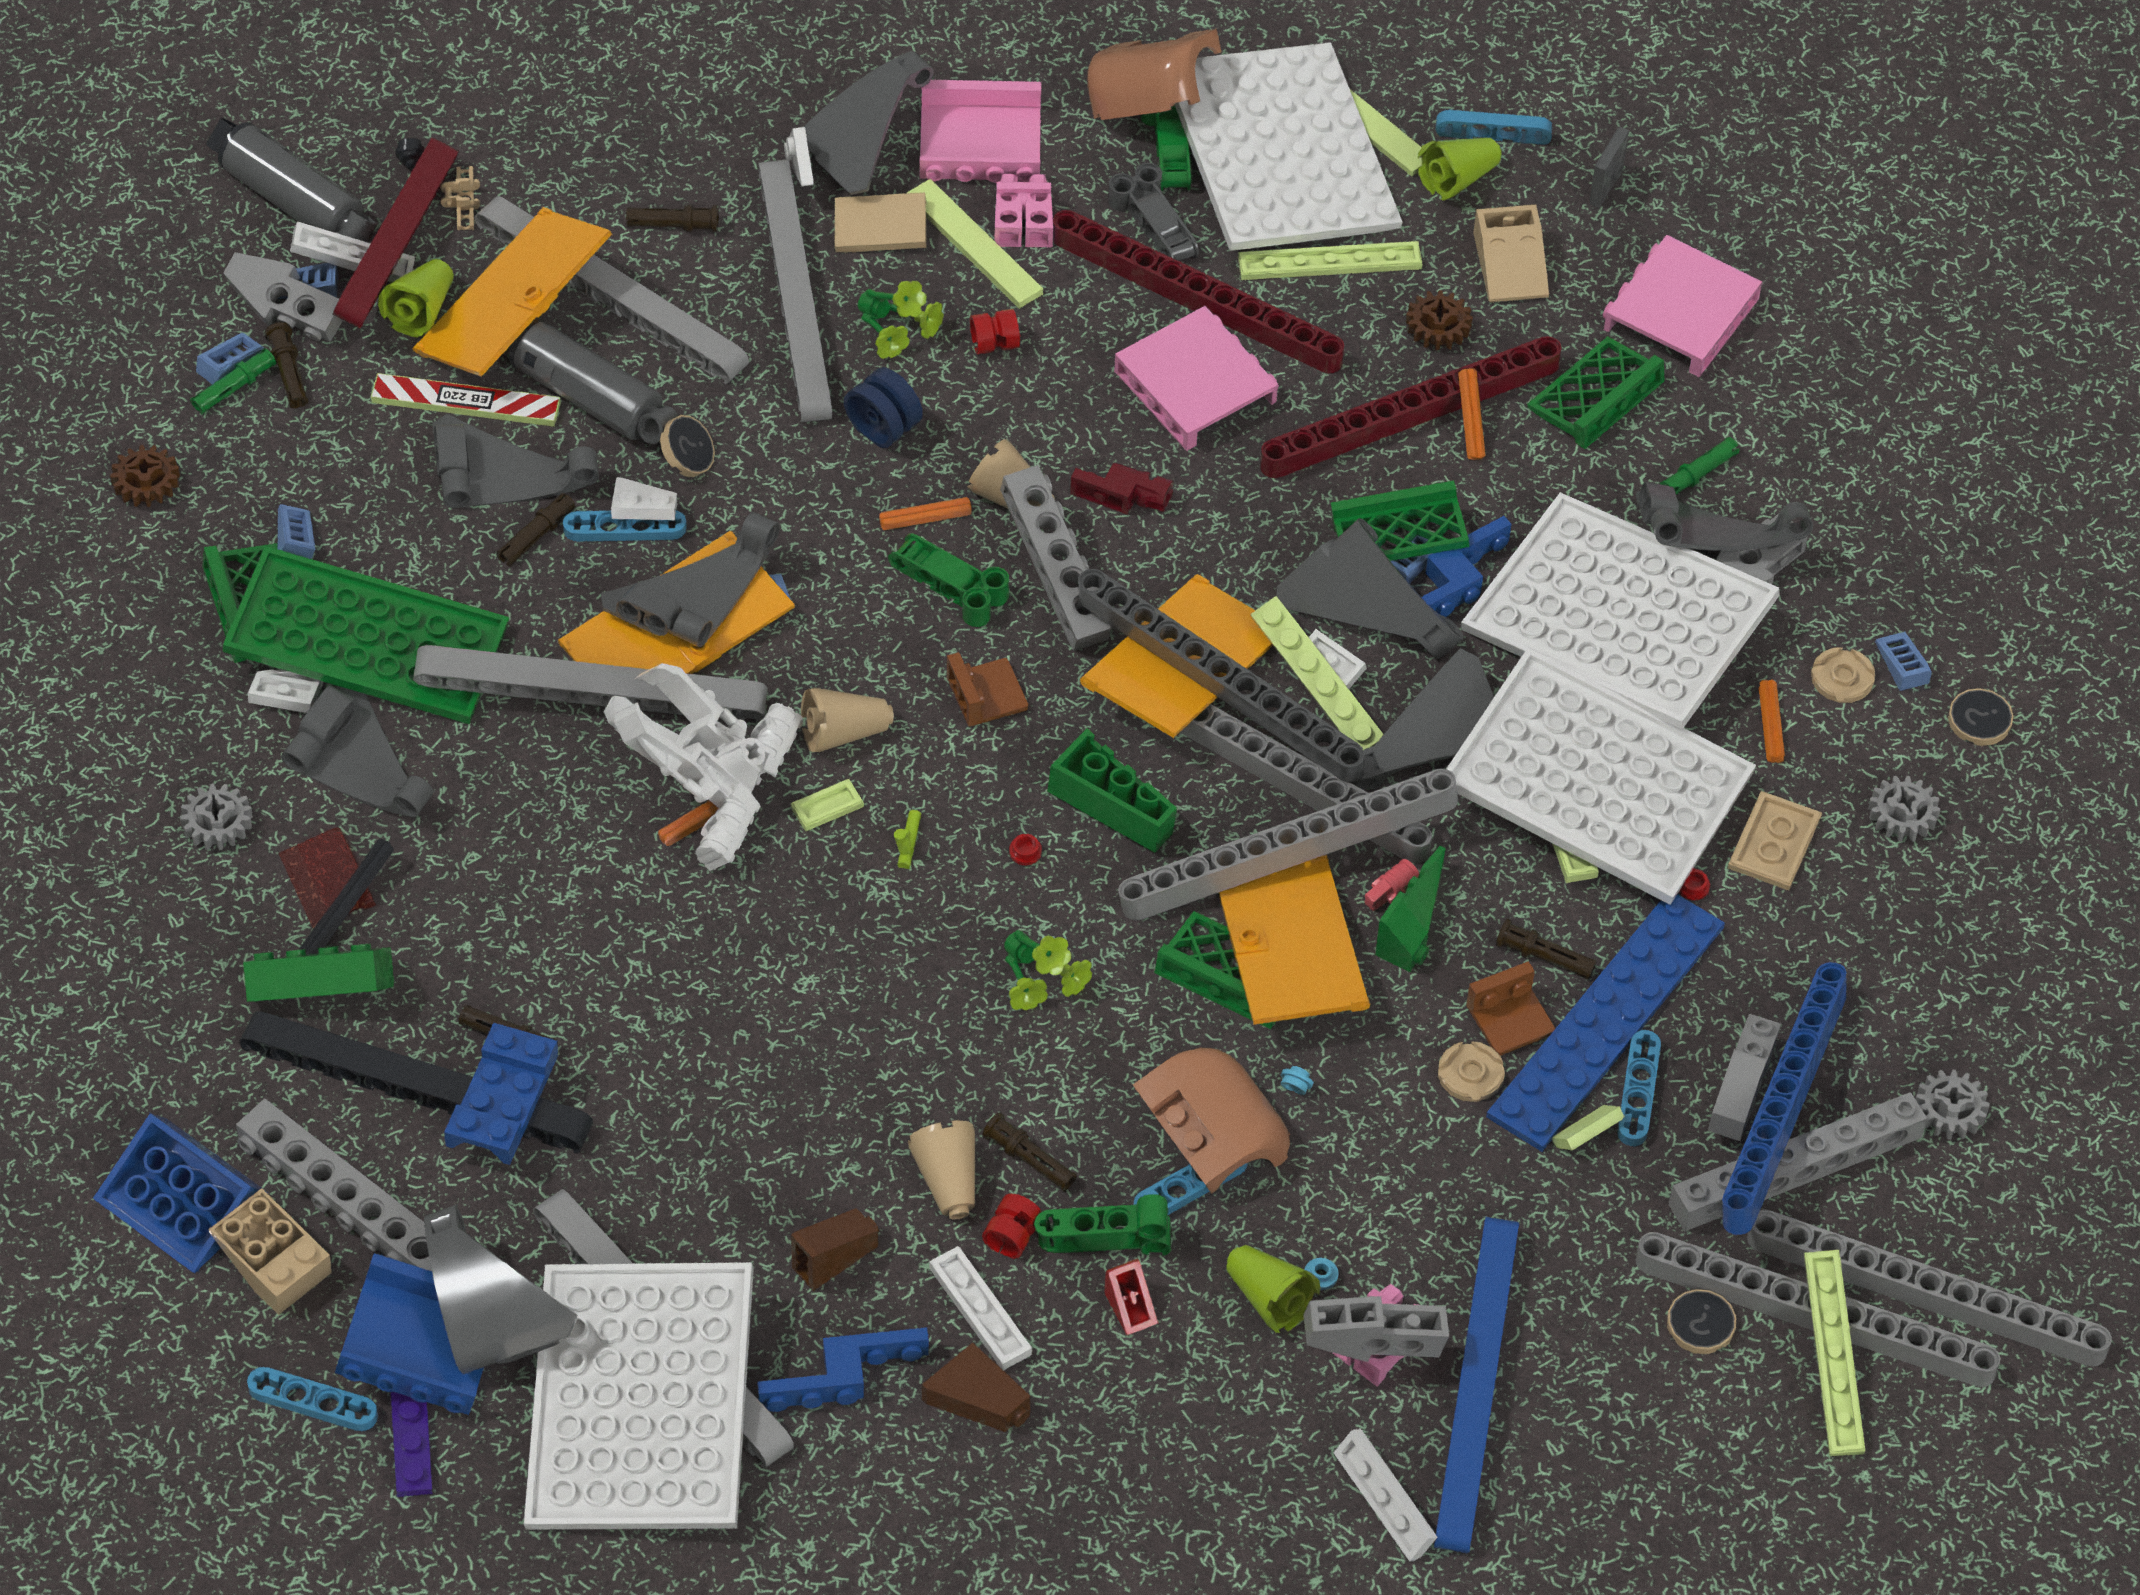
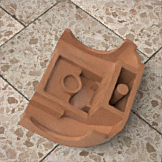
M1217 30L1192 32L1176 40L1142 44L1141 40L1118 43L1096 53L1090 62L1087 75L1088 94L1094 119L1101 117V120L1169 111L1175 103L1185 100L1188 101V105L1200 102L1195 76V64L1199 52L1204 47L1209 48L1214 54L1221 53Z
M1198 1048L1181 1052L1133 1084L1140 1097L1148 1105L1156 1119L1194 1171L1199 1175L1211 1194L1217 1191L1221 1183L1233 1171L1250 1161L1261 1158L1268 1159L1274 1167H1277L1288 1158L1290 1133L1283 1120L1244 1067L1231 1055L1219 1049Z

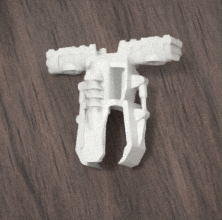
M661 663L639 674L634 680H644L651 685H657L691 722L681 730L679 735L652 721L640 710L638 702L632 704L626 697H611L604 710V714L608 723L620 734L626 745L659 766L664 776H673L677 782L694 795L697 802L702 803L709 799L719 808L701 830L703 838L695 853L699 862L705 864L708 870H716V868L733 862L735 858L734 853L736 849L739 850L748 832L747 827L754 820V813H757L761 807L751 793L755 785L760 784L762 780L760 778L761 774L766 772L774 778L778 773L777 768L784 761V754L788 753L797 736V729H800L803 724V717L795 713L794 709L789 706L786 707L780 703L772 704L764 719L753 729L750 738L745 739L746 722L741 719L738 720L728 709H724L715 700V694L712 690L704 691L693 682L681 667ZM719 717L728 725V727L724 726L723 724L717 721Z

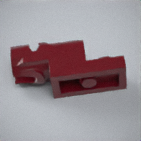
M1114 462L1105 478L1093 472H1086L1075 468L1071 475L1070 494L1127 515L1134 502L1140 507L1164 512L1172 498L1173 489L1171 488L1174 482L1161 476L1150 480V472L1140 471Z

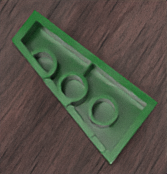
M1086 728L1051 765L1047 792L1155 853L1173 834L1177 807L1150 783H1143L1138 779L1136 771L1128 764L1124 766L1114 757V751L1106 744L1101 746L1094 739L1095 735Z
M371 943L351 945V951L339 952L338 946L318 948L319 954L306 955V949L288 950L286 951V957L274 958V952L253 954L254 960L243 962L247 1002L371 992L394 987L391 947L371 949Z

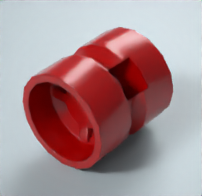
M1014 309L996 311L992 317L988 313L970 315L971 338L973 343L977 342V348H974L977 355L994 352L996 347H999L1001 350L1020 347L1019 326Z
M1013 1193L1006 1194L997 1207L995 1216L990 1219L982 1233L984 1243L991 1250L1000 1251L1002 1255L1012 1259L1019 1258L1028 1245L1030 1236L1036 1231L1034 1222L1038 1214L1041 1213L1040 1208L1024 1196Z

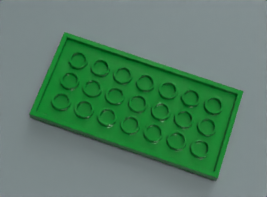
M265 546L223 643V652L470 724L482 693L433 688L417 684L413 680L417 650L421 646L433 645L498 653L509 625V617Z

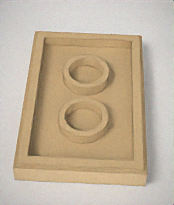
M925 192L835 198L836 252L926 248Z
M1761 791L1730 859L1728 869L1790 890L1819 824L1822 812Z

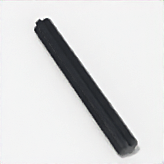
M378 839L300 946L299 949H306V955L319 954L318 948L326 946L393 853L394 848L390 842Z

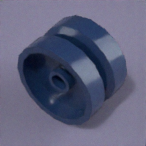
M886 367L877 368L866 377L863 383L857 384L844 397V407L847 416L855 429L880 448L890 447L900 439L903 432L911 430L923 418V409L913 388L902 376Z

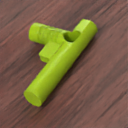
M910 810L905 829H898L894 832V838L900 853L897 864L899 868L910 869L921 820V812L918 810Z

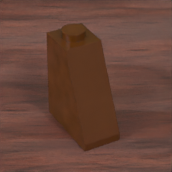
M855 1208L800 1229L791 1234L792 1269L812 1291H815L877 1248L879 1228L870 1216L865 1217Z
M973 1342L922 1384V1401L927 1405L1006 1432L1013 1425L1016 1428L1020 1427L1030 1415L1031 1396Z

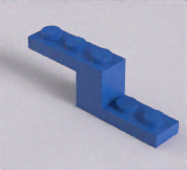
M1502 516L1468 534L1470 547L1433 553L1428 556L1426 575L1438 588L1421 598L1434 611L1447 617L1453 612L1455 607L1462 603L1471 604L1477 600L1481 594L1483 576L1474 567V564L1484 554L1492 550L1500 551L1508 544L1511 531V523L1508 519Z
M927 1328L823 1338L826 1375L758 1381V1400L765 1408L772 1412H780L788 1406L802 1405L805 1408H816L825 1402L837 1401V1403L842 1405L855 1403L857 1399H864L861 1362L867 1361L869 1364L879 1365L885 1363L888 1359L902 1358L905 1361H916L922 1356L928 1355L929 1339Z

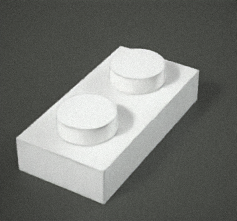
M1317 629L1309 636V639L1347 688L1350 689L1367 669L1366 663Z

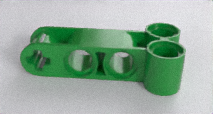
M1175 105L1169 111L1140 115L1141 121L1144 124L1154 126L1155 135H1157L1156 150L1157 157H1159V167L1162 171L1161 191L1164 188L1187 187V190H1191L1188 139Z
M909 533L905 537L903 545L896 552H891L888 555V561L893 568L919 583L924 582L930 585L929 589L948 600L950 598L954 599L953 602L962 607L963 620L969 626L981 627L986 625L991 619V606H1001L1009 599V575L1006 570L1000 567H990L982 572L916 534Z
M1157 1194L1140 1197L1137 1200V1205L1049 1209L1039 1213L1034 1222L1035 1229L1039 1234L1038 1243L1047 1252L1072 1253L1140 1249L1144 1255H1149V1252H1162V1255H1167L1171 1252V1218L1168 1216V1201L1165 1197ZM1049 1217H1052L1054 1224L1052 1226L1050 1225ZM1118 1226H1125L1123 1229H1114ZM1084 1228H1091L1088 1231H1080ZM1049 1238H1053L1054 1246H1051Z

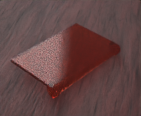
M339 827L332 828L278 853L312 928L316 926L358 868V864ZM368 887L349 913L362 907L365 910L376 905Z

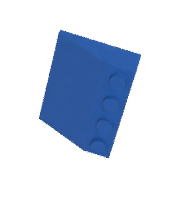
M150 1113L93 1199L191 1272L196 1273L221 1248L209 1233V1229L259 1191L261 1187L166 1118Z

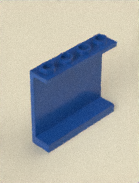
M374 1253L335 1373L344 1376L350 1381L365 1382L377 1386L386 1392H397L409 1396L418 1402H429L444 1407L453 1413L469 1415L484 1367L466 1374H462L457 1367L440 1309L432 1271Z

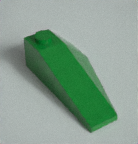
M1439 846L1424 863L1419 877L1413 876L1410 879L1406 892L1400 891L1379 920L1375 956L1408 972H1411L1416 963L1422 965L1429 952V947L1426 945L1446 848Z

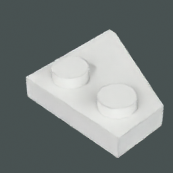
M805 127L793 128L790 136L786 138L787 143H784L786 160L792 161L793 170L801 187L814 185Z
M616 477L611 506L612 519L675 520L677 493Z
M282 669L258 671L248 692V703L307 713L316 702L324 682Z

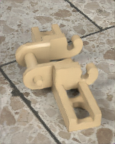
M469 166V169L461 170V167H456V181L441 184V191L445 193V197L441 199V205L446 208L457 207V230H474V210L480 207V200L474 199V190L480 187V182L478 179H473V166ZM469 173V178H461V174ZM451 193H457V196H451ZM461 210H469V214L462 215ZM462 219H470V225L467 227L461 226Z

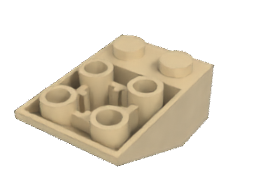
M1524 205L1476 209L1473 234L1488 301L1501 302L1548 298L1549 288L1543 236L1537 206Z
M262 1188L209 1229V1233L254 1292L278 1315L332 1273L330 1255Z

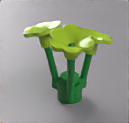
M902 281L898 285V292L895 294L877 292L868 288L860 296L858 309L863 313L861 320L869 323L879 333L875 345L878 347L877 354L880 358L885 359L888 356L893 358L901 354L902 349H905L910 342L907 337L908 330L906 327L899 326L896 328L895 326L883 328L875 320L884 318L889 313V310L897 312L901 317L909 316L914 318L916 322H919L922 329L921 336L925 339L933 337L942 324L944 315L941 312V303H930L927 305L925 312L921 311V307L926 303L927 298L926 294L922 292L920 282ZM887 300H893L894 304L889 303Z
M1017 930L1010 934L1004 943L1005 951L1009 954L1005 961L1011 966L1018 980L1017 986L1009 991L1010 1005L1014 1010L1036 1008L1038 1003H1042L1048 998L1045 981H1034L1032 978H1024L1018 965L1019 963L1029 964L1035 960L1036 970L1039 973L1060 974L1063 977L1061 980L1063 985L1062 994L1066 997L1078 994L1092 978V972L1090 971L1092 963L1090 961H1076L1071 966L1067 964L1071 960V952L1067 950L1068 941L1063 937L1054 938L1048 935L1042 938L1039 944L1023 931Z

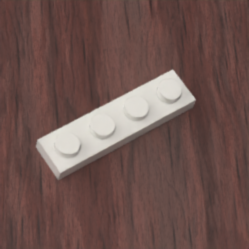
M297 221L290 252L355 271L371 243ZM403 253L388 281L393 282L411 272L415 257Z
M959 1246L929 1261L931 1272L1002 1370L1032 1355L1030 1344Z
M1362 1429L1351 1430L1335 1450V1456L1409 1562L1419 1559L1437 1539L1436 1534Z

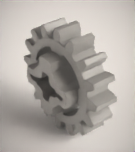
M1893 776L1892 784L1883 780L1880 788L1875 787L1873 789L1868 809L1871 810L1869 818L1873 821L1877 820L1876 830L1883 828L1887 830L1886 837L1889 838L1894 833L1897 834L1898 841L1902 842L1904 836H1909L1913 842L1916 840L1918 833L1925 838L1929 829H1935L1941 809L1938 807L1939 797H1931L1933 788L1923 789L1922 780L1914 784L1911 783L1910 776H1906L1904 782H1900L1897 776Z
M210 784L209 791L205 792L199 787L197 788V797L193 795L187 796L188 805L181 806L182 815L180 820L181 826L184 828L185 837H192L193 845L197 846L204 842L205 850H209L212 844H217L218 849L223 850V843L228 842L231 846H235L236 837L245 839V829H251V818H253L247 796L241 797L238 788L229 792L227 784H224L220 790H216L215 785ZM215 811L218 812L217 821H215Z
M1940 1070L1937 1079L1928 1075L1925 1084L1921 1083L1919 1085L1916 1101L1927 1117L1925 1128L1935 1127L1934 1135L1938 1136L1943 1131L1946 1132L1947 1139L1951 1140L1953 1133H1958L1959 1137L1964 1139L1967 1130L1975 1134L1977 1133L1978 1126L1984 1125L1990 1104L1986 1102L1988 1093L1987 1091H1979L1981 1084L1979 1081L1969 1082L1970 1074L1966 1073L1960 1078L1957 1077L1956 1070H1952L1950 1076H1946Z

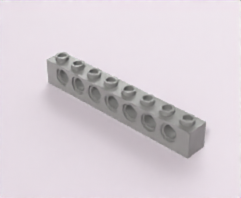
M1909 1092L1788 1140L1764 1200L1922 1138L1927 1122L1926 1115L1912 1093ZM1738 1160L1672 1186L1669 1207L1684 1232L1723 1217V1195Z
M264 1098L236 1124L237 1142L248 1155L255 1153L262 1158L263 1165L271 1173L277 1174L279 1172L285 1176L288 1185L295 1192L301 1193L304 1191L311 1197L312 1203L319 1211L325 1213L328 1210L336 1216V1221L341 1228L347 1232L353 1230L359 1234L361 1241L369 1250L375 1252L378 1249L385 1257L432 1271L424 1222ZM272 1140H279L278 1142H275V1143H268V1142H270V1141H272ZM296 1159H304L300 1162H293ZM321 1178H328L326 1181H317ZM347 1197H352V1198H353V1199L348 1200V1201H343V1200H342V1199L347 1198ZM369 1217H378L375 1220H367ZM395 1236H402L401 1239H391ZM418 1256H428L425 1259H417Z

